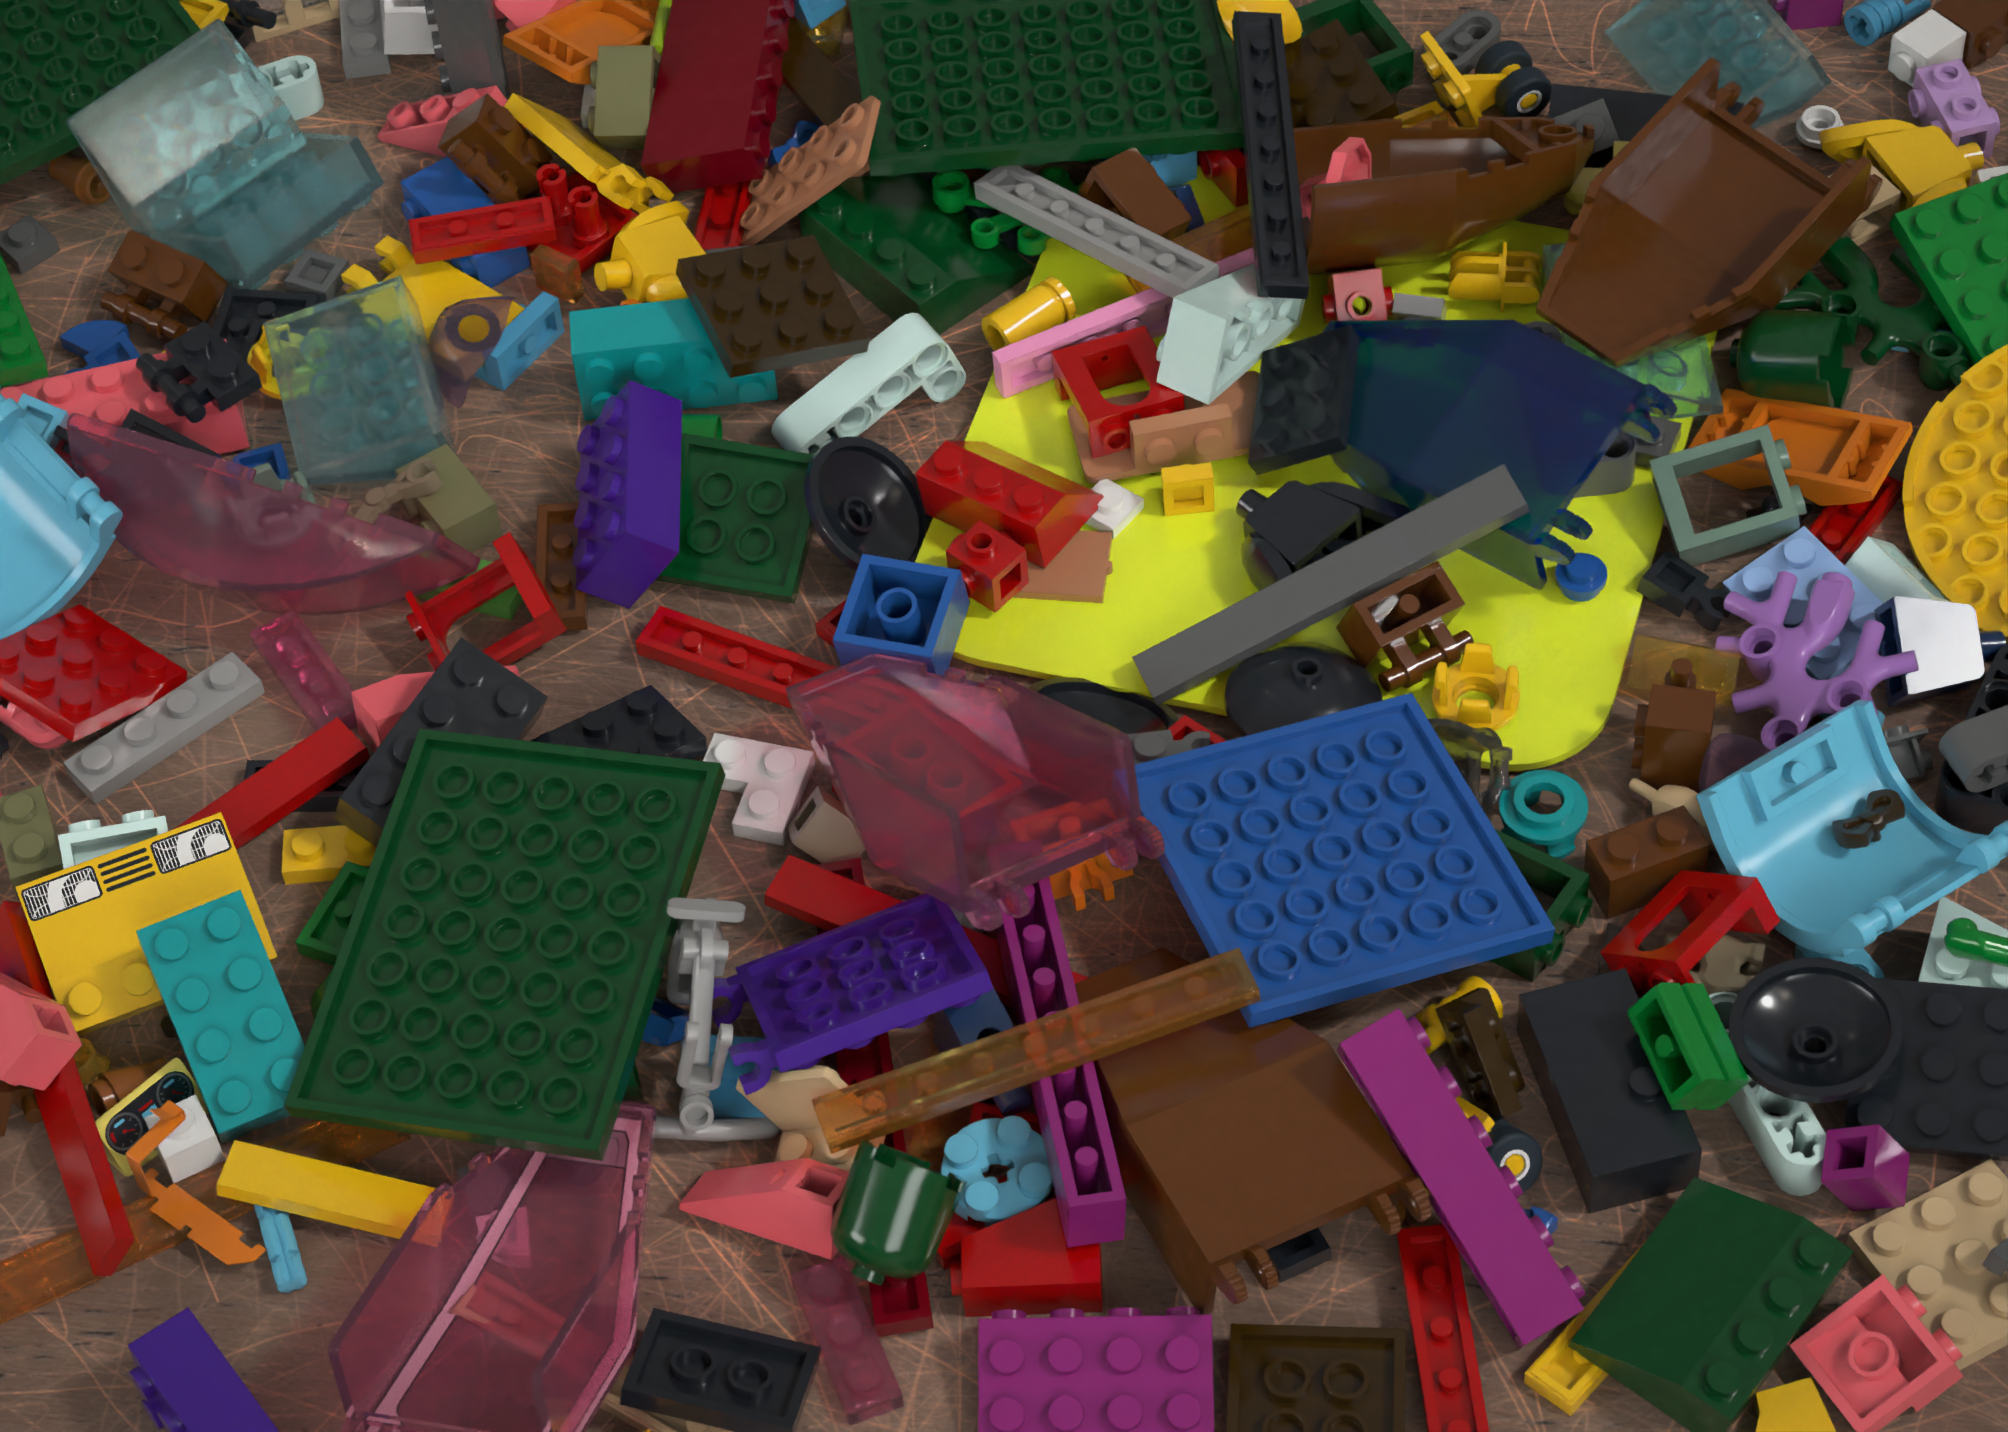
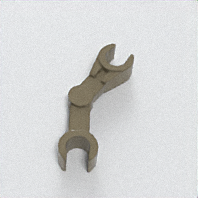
M422 457L412 462L395 478L394 482L384 487L372 488L366 494L365 502L352 519L340 522L331 529L328 540L334 549L339 552L344 547L351 558L358 556L367 544L364 534L378 516L391 507V504L403 498L410 499L436 492L443 485V482L437 475L438 469L430 457Z

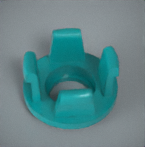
M1533 770L1522 773L1508 782L1500 795L1499 815L1504 825V828L1500 831L1523 843L1544 845L1546 854L1559 860L1564 859L1575 851L1574 841L1576 835L1586 823L1588 816L1587 796L1583 788L1574 779L1563 773L1552 770ZM1542 791H1550L1560 796L1562 807L1555 813L1538 814L1528 808V806L1539 801Z

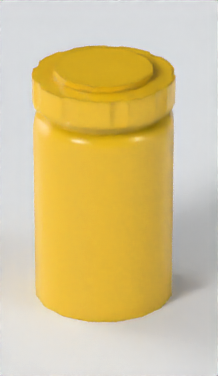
M1048 277L1040 282L1039 285L1032 287L983 317L981 321L982 331L988 344L995 351L1073 320L1076 317V307L1067 288L1058 279Z

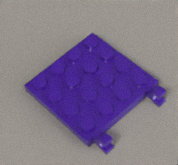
M938 888L735 967L736 975L728 978H714L713 999L725 996L728 1000L724 1006L712 1010V1016L719 1029L721 1023L731 1024L739 1017L743 1007L742 1003L749 1001L765 1039L755 1043H739L728 1049L734 1066L742 1065L745 1062L756 1063L753 1071L739 1076L745 1095H749L767 1084L772 1073L771 1069L775 1067L779 1068L780 1073L790 1069L804 1070L810 1068L826 1055L844 1048H861L872 1042L875 1036L897 1027L906 1029L917 1026L924 1022L928 1015L948 1007L960 1008L976 1002L981 994L994 989L987 969Z

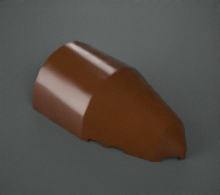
M1478 117V127H1448V118H1432V127L1402 128V118H1388L1294 128L1299 187L1307 179L1328 172L1333 151L1349 137L1364 138L1371 152V179L1312 185L1310 220L1308 217L1303 218L1308 275L1434 261L1562 198L1570 191L1593 152L1595 127L1590 124H1584L1583 132H1577L1575 127L1555 124V119Z

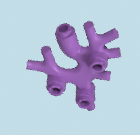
M1781 571L1777 574L1771 595L1766 601L1756 602L1736 591L1730 592L1724 600L1725 610L1745 619L1753 625L1741 637L1718 636L1715 652L1717 656L1744 658L1751 675L1755 679L1764 682L1755 688L1732 693V700L1737 714L1764 707L1770 708L1773 711L1774 718L1768 721L1761 731V741L1765 748L1763 755L1803 733L1809 722L1817 715L1823 713L1833 715L1857 700L1872 701L1878 717L1876 706L1870 694L1872 689L1878 683L1888 678L1919 671L1914 650L1886 657L1880 656L1878 650L1885 626L1878 621L1868 620L1864 623L1853 661L1847 670L1841 675L1827 680L1813 679L1807 674L1806 664L1809 659L1832 643L1842 631L1848 619L1855 591L1852 588V581L1843 574L1828 572L1823 574L1821 580H1817L1814 583L1803 622L1794 628H1786L1784 626V620L1798 580L1793 573Z

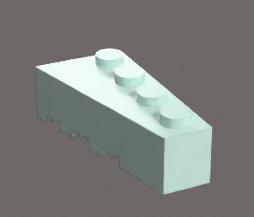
M1255 264L1173 297L1166 335L1161 340L1156 353V360L1160 362L1156 382L1209 405L1262 359L1263 351L1273 349L1300 325L1305 299L1258 297Z

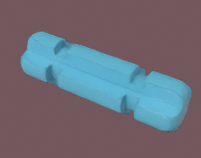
M254 1204L278 1290L282 1293H290L293 1290L302 1289L307 1283V1276L301 1261L289 1213Z

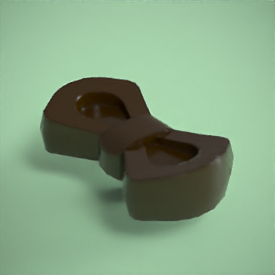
M1891 789L1872 791L1868 794L1864 811L1856 817L1832 822V832L1836 842L1841 847L1857 849L1867 847L1870 841L1877 842L1881 840L1880 831L1886 827V824L1905 817L1904 802L1899 794Z

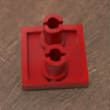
M553 163L546 164L537 170L536 179L539 183L540 197L550 196L558 241L529 245L526 248L573 281L612 252L614 240L619 231L638 214L631 209L628 210L615 204L599 193L597 185L587 180L578 172L567 178L566 171L563 168L560 170L559 165Z

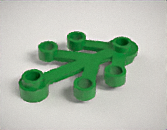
M1050 167L1041 173V177L1075 194L1080 190L1069 179L1068 171L1063 168ZM951 170L946 173H938L932 179L933 201L943 212L957 213L962 211L966 205L996 209L976 199L975 189L970 188V179L961 171ZM1005 213L991 218L977 219L971 224V242L975 247L981 249L993 248L1000 242V233L1025 223ZM1025 225L1017 232L1018 250L1022 254L1030 256L1041 254L1046 249V240L1053 237L1029 225Z

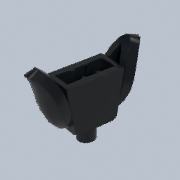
M1296 480L1288 481L1269 498L1254 489H1249L1241 496L1236 506L1237 514L1245 519L1243 522L1245 540L1241 547L1242 563L1251 582L1260 591L1412 512V510L1403 504L1338 482H1319L1306 485Z

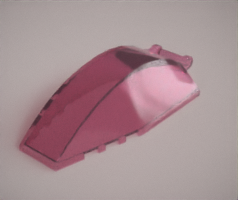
M72 413L66 422L71 459L59 456L80 478L89 477L99 487V496L105 502L112 501L123 512V517L113 532L117 536L115 540L135 557L210 597L239 607L295 615H331L367 611L407 600L404 594L410 590L415 596H419L477 571L481 558L440 533L379 513L374 525L345 515L350 503L339 498L332 497L329 508L299 499L303 486L286 480L282 492L253 483L257 472L255 469L78 413Z

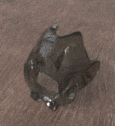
M1438 718L1428 719L1486 814L1496 804L1501 791L1511 789V778L1508 777L1509 761L1513 757V749L1503 747L1498 734L1488 727L1473 728L1457 721ZM1489 750L1490 779L1487 790L1479 793L1481 757L1484 752Z

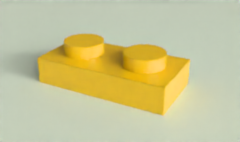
M345 825L284 830L281 873L285 885L334 881L346 861L370 868L377 847Z

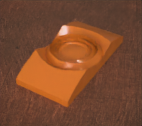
M578 0L503 35V45L570 83L589 85L591 84V64L593 61L598 60V46L650 44L659 0Z
M1725 388L1688 448L1768 424L1773 440L1783 439L1786 445L1791 468L1784 470L1789 486L1798 484L1802 496L1819 506L1846 505L1873 500L1911 436L1913 428L1912 422L1804 402L1760 398L1749 395L1745 391ZM1762 453L1701 471L1740 490L1772 486Z

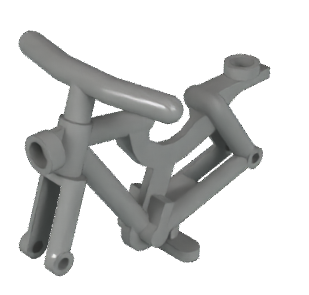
M708 897L704 899L671 898L668 900L667 914L680 920L668 955L666 996L671 1003L690 1005L689 1021H686L685 1034L680 1043L681 1058L676 1076L677 1083L683 1088L679 1102V1117L656 1116L619 1110L617 1118L646 1121L645 1136L663 1139L720 1142L770 1139L779 1132V1127L768 1117L716 1120L714 1119L713 1104L709 1099L710 1090L717 1089L721 1084L728 1049L732 1046L733 1024L721 1023L711 1067H709L714 976H723L729 951V942L724 939L720 922L743 921L746 907L742 903L721 901Z

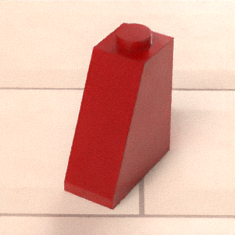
M1055 1197L961 1238V1261H951L952 1296L962 1295L965 1317L992 1316V1312L998 1310H1020L1026 1312V1315L1050 1314L1052 1310L1065 1308L1079 1309L1084 1311V1313L1103 1312L1102 1244L1096 1243L1067 1248Z

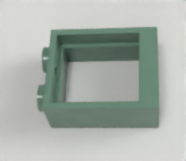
M1768 424L1649 460L1652 480L1677 557L1692 566L1785 539L1800 529L1799 516L1807 513L1799 485L1789 486L1784 470L1791 468L1784 440L1774 441ZM1762 453L1780 509L1695 534L1677 479Z

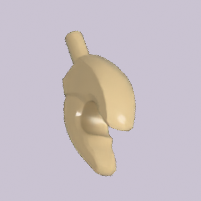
M1633 778L1630 781V790L1652 802L1653 816L1684 805L1709 843V850L1717 851L1696 797L1698 793L1687 787L1668 784L1656 790L1638 778Z

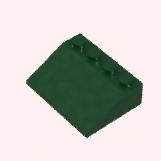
M908 173L897 177L868 175L847 179L799 213L801 236H815L833 271L893 321L909 313H918L939 335L1033 274V266L1012 249H1007L1001 240L993 248L981 249L975 247L971 242V224L975 220L963 210L957 213L941 211L933 201L932 185L917 173Z
M1694 1177L1572 1338L1568 1346L1690 1432H1729L1756 1392L1759 1391L1790 1348L1789 1345L1795 1341L1836 1284L1854 1250L1805 1217Z

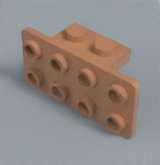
M869 96L860 104H851L838 120L828 127L826 125L821 126L815 131L809 141L799 148L793 147L789 149L780 162L769 170L764 169L762 179L750 182L748 191L753 194L751 203L740 219V225L744 228L740 243L742 246H754L845 180L860 177L870 170L868 156L881 105L877 98Z
M1247 371L1209 405L1183 394L1184 411L1129 421L1131 448L1094 459L1090 455L1088 431L1075 406H1070L1067 410L1068 422L1085 480L1096 484L1103 479L1112 481L1158 472L1164 467L1200 464L1249 454L1259 373ZM1150 390L1106 398L1105 400L1115 405H1131L1146 398Z

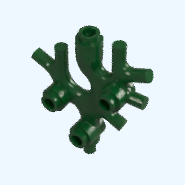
M1840 236L1820 258V264L1845 288L1839 291L1830 290L1809 270L1796 284L1798 288L1790 290L1774 308L1776 310L1811 309L1820 312L1849 314L1853 322L1855 340L1858 335L1859 325L1867 327L1873 333L1871 341L1860 353L1861 359L1866 364L1874 366L1892 347H1904L1920 357L1919 378L1927 388L1934 391L1945 390L1953 383L1958 386L1961 383V375L1969 368V360L1962 354L1963 344L1961 340L1952 333L1937 331V328L1952 331L1902 246L1896 248L1891 253L1890 261L1920 292L1918 301L1910 306L1894 307L1881 301L1878 295V274L1873 262L1850 237L1846 236L1843 238Z

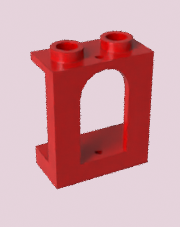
M1145 326L1051 351L1055 389L1061 401L1071 399L1088 431L1089 449L1092 459L1131 448L1129 421L1185 410L1183 393L1156 382L1160 362L1156 360L1158 348ZM1143 378L1150 388L1148 396L1142 401L1124 406L1106 401L1100 393V390Z
M510 532L492 542L500 556L499 559L422 604L411 590L404 594L413 610L412 613L406 616L411 628L421 642L428 639L433 648V651L426 654L434 671L438 669L450 653L446 638L451 625L460 617L516 585L534 620L485 648L482 652L502 666H508L568 630L527 554Z
M1681 870L1600 953L1611 972L1626 968L1637 996L1643 997L1651 988L1661 982L1680 983V985L1695 983L1689 971L1729 930L1767 935L1780 922V919L1757 877ZM1679 903L1690 925L1676 939L1662 948L1652 951L1638 950L1643 939Z

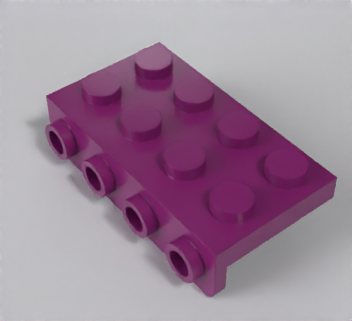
M1179 1306L1166 1309V1315L1142 1316V1310L1122 1307L1108 1310L1107 1316L1084 1317V1311L1065 1308L1050 1311V1317L1026 1318V1312L1020 1310H998L992 1312V1318L978 1319V1432H1215L1212 1314L1200 1315L1199 1308Z

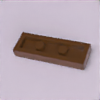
M579 502L541 504L537 507L535 571L568 629L567 631L587 629L588 593L576 589L577 567L573 566L572 563L573 554L578 543V528L574 526V518Z

